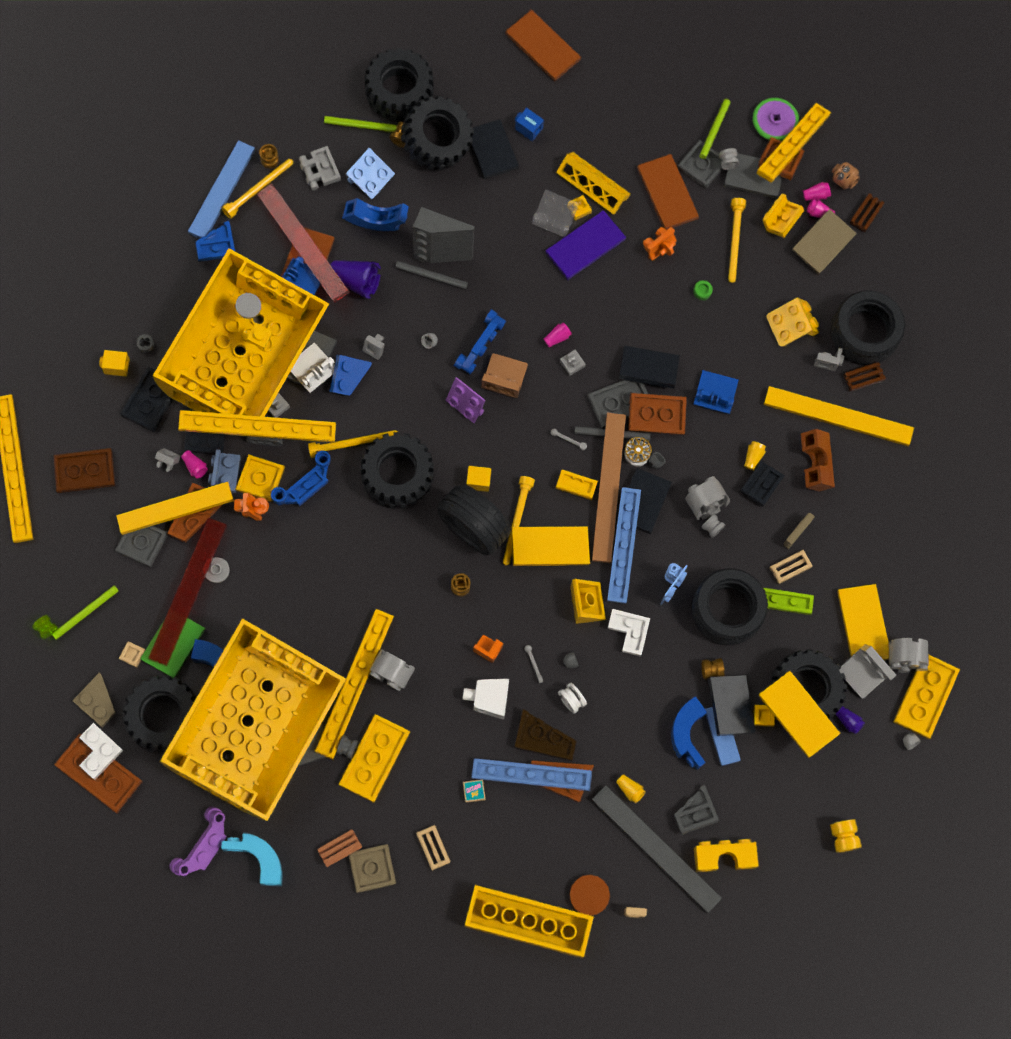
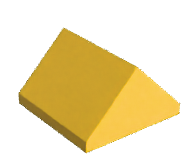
M573 579L570 587L576 624L606 620L600 582Z

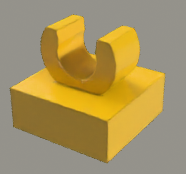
M584 195L567 202V207L575 220L592 212Z

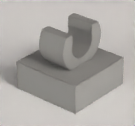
M379 334L375 338L368 335L362 351L379 360L385 346L382 343L384 337Z
M576 350L560 358L559 361L569 376L586 365Z
M278 393L268 411L274 418H277L288 410L290 405Z
M163 448L157 451L155 459L159 460L157 467H162L164 462L167 464L166 472L172 470L173 465L179 463L181 455Z

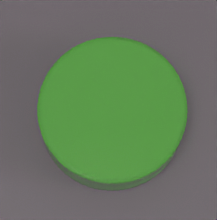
M699 281L695 284L693 292L696 298L706 300L711 296L713 288L709 282Z

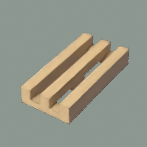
M801 550L770 566L769 569L773 572V576L777 579L779 585L813 566L804 550ZM800 556L803 557L800 561L777 571V568ZM806 562L807 565L781 578L780 575Z
M435 825L416 833L432 871L450 863ZM431 831L434 833L445 859L444 861H441L429 834ZM424 834L436 858L437 864L435 865L423 840L422 835Z

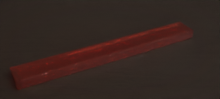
M273 184L257 193L333 302H337L350 293Z
M208 518L148 659L150 661L168 666L227 525L225 523Z

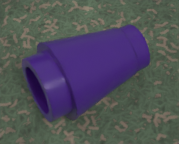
M843 706L835 714L849 733L857 734L865 724L862 721V717Z

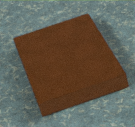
M111 448L53 455L57 493L115 486Z

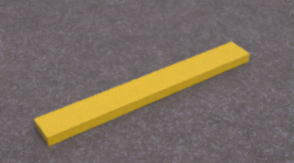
M771 386L768 387L764 405L905 446L910 445L914 427Z
M12 394L0 396V454L12 539L14 543L34 539L14 400Z
M180 410L178 431L334 443L336 422Z
M378 609L375 610L315 749V753L332 760L334 759L338 745L346 731L371 672L370 668L380 651L392 623L393 615Z

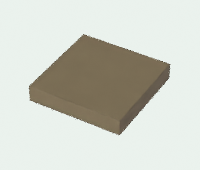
M388 844L355 851L349 855L357 893L396 885Z

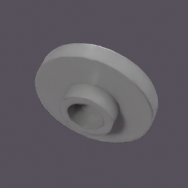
M244 293L237 298L235 308L241 317L251 319L260 313L261 301L252 293Z
M215 557L206 562L203 571L208 581L221 583L228 578L230 568L224 559Z

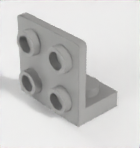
M867 644L863 645L843 663L839 670L841 674H845V681L862 699L883 680H892L896 676L874 648Z

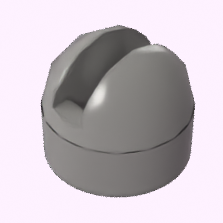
M427 333L422 336L421 343L425 348L430 349L437 344L438 338L434 333Z
M909 733L903 738V743L907 750L913 749L921 742L913 733Z

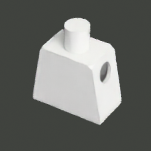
M509 679L477 680L476 689L464 688L463 700L474 701L473 710L476 712L504 719Z

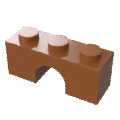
M819 429L801 433L802 451L806 452L812 460V467L804 469L806 488L819 492L834 488L829 433Z

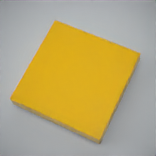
M248 454L236 486V491L249 493L254 497L264 498L269 502H273L271 492L279 486L285 466Z

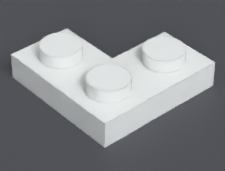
M612 609L607 629L626 633L622 652L641 657L650 618Z
M93 723L79 737L93 750L79 766L95 780L123 750Z

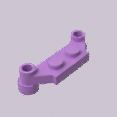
M213 806L206 809L204 817L209 822V825L186 859L175 858L171 861L170 870L174 874L186 876L193 871L206 869L222 845V841L227 837L224 835L225 815L220 809Z

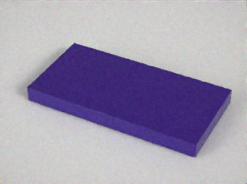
M603 210L547 249L546 254L566 279L569 280L625 241L626 236Z

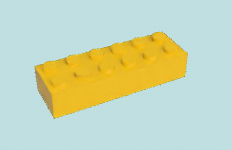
M475 885L464 927L583 958L593 916Z

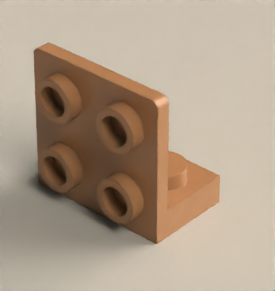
M493 353L486 374L483 375L481 388L518 398L528 364Z

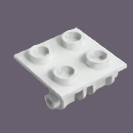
M313 343L300 354L291 373L311 393L333 375L335 362L331 357L328 358Z

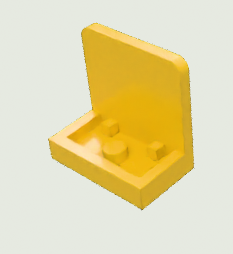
M797 297L767 314V320L780 346L784 347L806 334L815 336L819 333L817 328L819 324L815 317H812L810 313L811 307L807 301Z

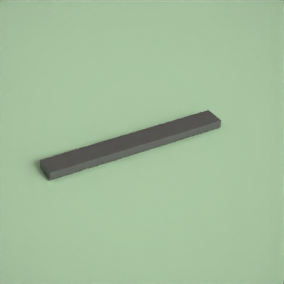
M606 785L592 799L620 829L707 913L722 899Z

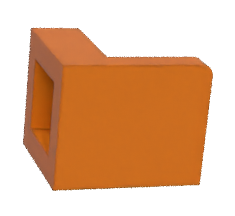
M482 635L477 645H474L473 652L493 663L503 648V643L498 639L493 641L487 636Z

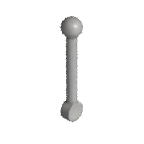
M556 429L551 430L552 436H558L579 446L582 451L586 450V443H579L559 433Z
M526 645L524 649L528 652L538 682L542 683V676L531 652L532 647Z

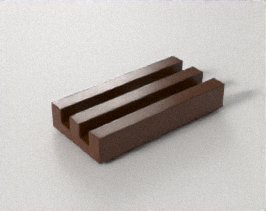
M869 193L851 219L850 224L866 232L885 202L878 201L877 197L873 198L872 194ZM869 201L872 202L866 210V212L864 213V215L862 216V218L860 219V221L857 223L856 219L858 218L864 207L867 205ZM874 205H877L878 207L876 208V210L874 211L866 225L862 226V223L864 222V220L866 219Z
M879 362L844 374L850 392L885 381L886 379ZM876 369V371H873V372H870V373H867V374H864V375H860V376H857V377H854V378H851V379L849 378V377H852V376H855V375H858V374H861V373H864V372H867V371ZM875 375H878V376H879V377H877V378H874V379H871V380H868V381H865V382H862V383H859V384H856V385H852V383H854V382H857V381H860V380H863V379H866V378H869V377H872V376H875Z

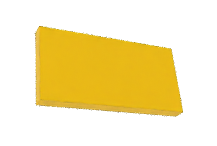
M588 527L511 528L513 566L590 564Z
M876 584L838 589L837 593L850 655L852 656L863 645L867 644L872 646L884 661L889 660L888 638Z
M929 655L928 670L915 671L893 723L930 739L960 669Z
M791 671L758 695L808 759L840 734Z
M375 714L338 785L374 803L410 731Z

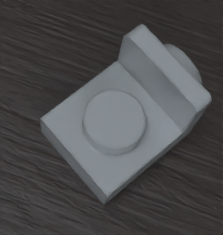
M839 348L835 357L826 352L818 353L814 366L835 372L838 366H842L844 355L841 354L843 349Z

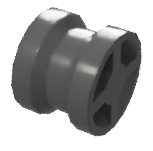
M343 735L336 753L339 755L345 754L347 758L352 759L359 741L355 739L350 740L347 736Z

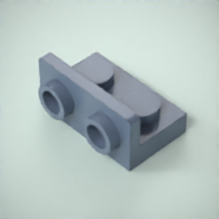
M216 449V454L212 455L211 466H214L213 473L209 474L208 484L215 486L228 482L231 493H236L241 456L221 453L220 450Z

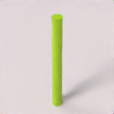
M724 99L699 155L702 159H706L730 105L728 99Z
M329 116L324 118V123L389 132H395L397 126Z
M113 585L52 633L53 637L57 640L119 590Z

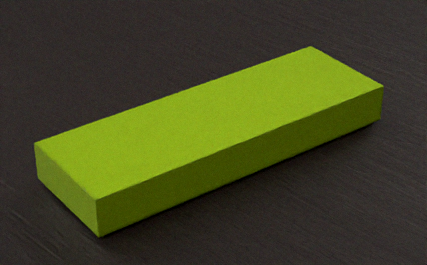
M763 588L768 599V609L812 615L814 595Z

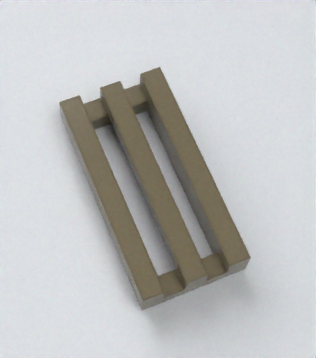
M808 513L785 540L783 546L789 550L815 516Z

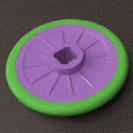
M769 98L760 102L753 113L755 129L768 140L773 137L783 141L799 123V115L795 107L788 101L780 98Z

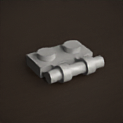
M328 146L312 151V159L307 160L305 155L299 157L301 170L305 172L306 182L311 186L312 190L319 188L317 182L322 180L324 186L341 180ZM316 166L318 173L313 174L311 168Z

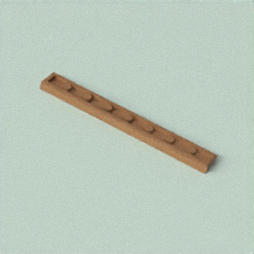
M607 413L592 554V561L611 563L626 419L624 414Z

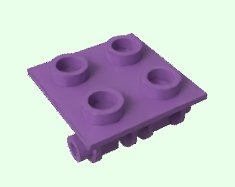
M456 377L445 401L471 422L475 423L478 416H481L485 411L482 408L486 400Z

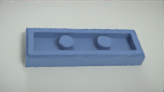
M706 708V718L721 766L740 762L741 759L734 736H717L713 708Z

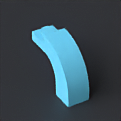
M244 833L242 842L240 838H227V841H222L223 851L247 852L258 858L261 866V885L282 886L280 860L267 842L257 836Z

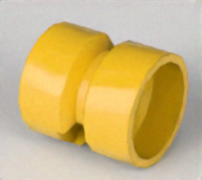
M846 820L830 824L832 836L837 837L834 843L836 853L862 848L859 836L855 835L858 831L856 820Z

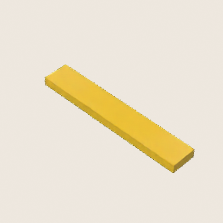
M815 103L760 166L756 174L772 183L826 121L831 112Z
M228 482L116 516L120 532L124 535L233 502L234 500Z

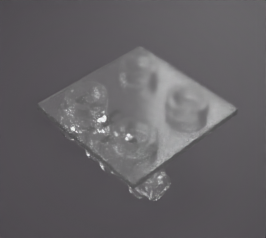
M545 189L537 212L533 216L532 224L566 237L579 203Z

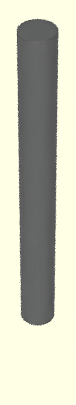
M400 261L396 263L395 268L449 285L466 289L468 282Z
M575 426V434L604 436L605 429ZM624 431V438L626 439L641 437L650 441V433Z

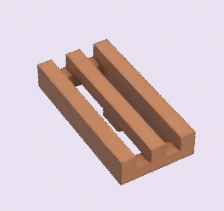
M350 830L317 850L326 867L362 848L354 831Z

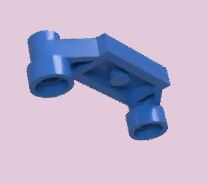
M492 309L484 320L488 326L472 348L468 357L461 353L454 364V367L459 370L463 369L470 375L476 367L474 362L477 357H482L487 350L485 346L487 342H492L497 335L496 329L501 330L506 323V320L499 317L498 313Z
M319 451L315 455L316 467L287 491L281 487L274 488L271 492L273 502L277 505L298 504L301 506L329 482L327 479L328 467L331 462L329 453Z

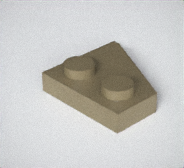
M100 673L73 700L78 707L102 728L116 714L103 676Z

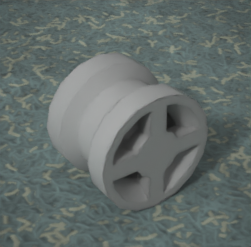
M729 148L719 153V157L722 160V169L731 170L739 166V160L736 158V149Z
M714 514L702 525V528L707 530L709 536L713 538L726 525L720 522L718 516Z

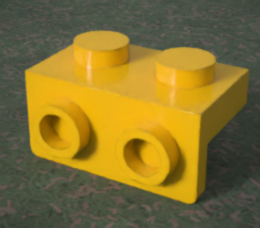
M781 194L775 200L771 209L764 215L763 223L766 231L785 238L804 212L803 206L788 201L786 195Z

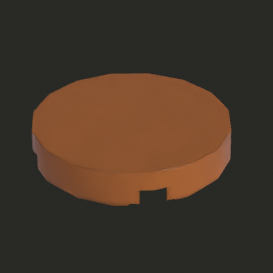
M586 875L574 882L569 896L571 904L577 912L593 916L606 908L609 903L610 893L605 881L598 876Z

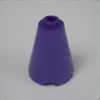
M334 260L328 265L327 273L332 280L360 296L370 299L369 295L375 294L381 275L377 273L378 269L381 270L379 263L372 261Z

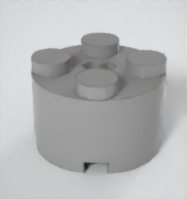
M714 476L709 477L699 486L698 484L691 486L688 489L689 494L685 498L697 520L700 517L702 520L710 518L721 511L720 507L723 504L726 507L730 503L728 495Z
M900 638L891 640L888 643L889 666L891 669H898L899 673H909L910 669H916L917 671L928 670L929 654L927 640L918 639V642L912 641V638Z
M381 649L370 668V675L381 682L384 679L388 680L387 684L400 691L401 688H405L415 668L411 665L409 667L405 661Z

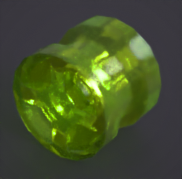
M48 615L39 618L32 626L35 631L40 633V637L43 640L50 637L58 629L55 623H51V618Z

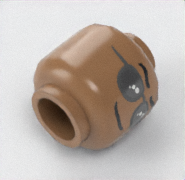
M844 162L841 165L837 164L832 170L834 174L833 182L843 189H852L860 179L858 176L859 170L848 162Z

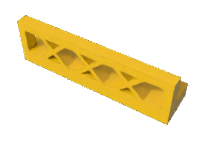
M574 152L566 155L556 172L612 214H616L621 204L631 195ZM567 163L573 167L574 174L568 175L563 171ZM578 176H586L588 185L583 186L580 184ZM598 185L601 187L603 195H595L593 186ZM613 196L618 200L614 208L608 204L607 197Z

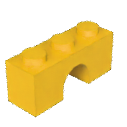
M750 839L738 840L739 843L731 844L730 840L719 841L717 845H711L709 841L699 842V846L694 847L696 872L718 870V859L723 854L730 855L734 859L736 870L755 869L758 867L756 842H751Z

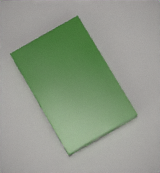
M171 609L140 660L174 678L178 675L191 654L195 639H200L205 628Z

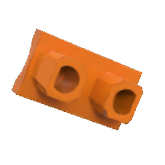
M660 227L655 233L656 240L647 238L643 241V246L648 252L649 259L653 261L665 253L669 256L674 254L673 247L676 245L675 242L677 240L674 236L675 230L670 227L667 230Z
M243 493V499L234 500V509L236 512H241L244 517H251L256 521H261V515L268 511L269 503L264 498H255L249 493Z

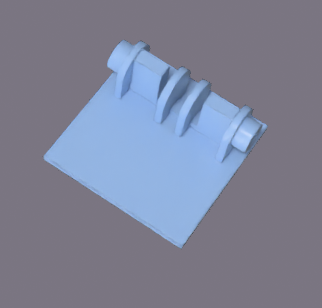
M370 148L365 151L346 173L348 182L351 184L355 183L371 200L395 174Z
M675 563L668 566L664 577L672 585L664 595L660 603L661 606L664 601L667 603L670 601L677 589L675 586L679 588L688 574L685 572L687 565L684 568Z

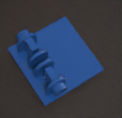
M302 257L292 258L282 278L315 295L326 273L304 263Z
M702 370L693 405L730 414L738 379Z

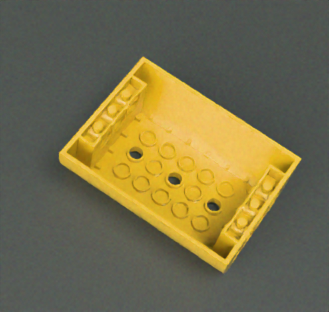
M228 248L153 374L154 381L169 397L196 412L265 417L329 303ZM244 293H252L260 299L261 311L257 316H261L264 322L259 325L273 331L264 350L246 341L255 322L253 318L246 319L241 317L236 311V300ZM243 347L246 353L244 355H237L235 349ZM219 378H224L227 381V385L220 387L216 381Z
M242 619L160 763L177 775L241 811L267 821L346 678ZM266 680L272 683V689L269 692L262 689V683ZM245 715H249L253 719V723L249 727L242 723ZM225 750H230L233 753V758L229 762H226L222 757Z

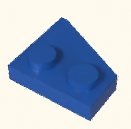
M229 221L224 222V225L216 230H212L206 237H202L195 242L199 262L221 259L228 248L235 251Z
M337 355L330 392L350 396L371 367L372 362Z

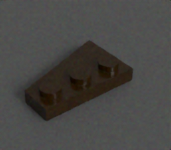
M523 709L514 748L572 761L577 741Z

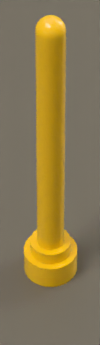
M287 159L235 202L223 205L221 207L223 213L229 219L233 218L240 206L293 164V160Z
M733 198L731 200L734 219L728 278L730 283L736 281L741 213L746 208V200L743 198Z
M393 430L322 445L320 443L316 444V442L308 443L310 458H315L319 451H330L371 443L376 438H379V440L383 439L382 435L388 433L389 436H394L393 432L398 431Z
M520 476L518 484L521 491L511 528L520 526L528 491L533 488L535 479L531 477ZM511 532L503 558L504 565H509L512 557Z

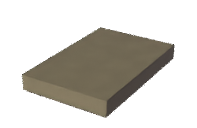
M829 209L797 243L792 251L815 272L820 274L857 233Z

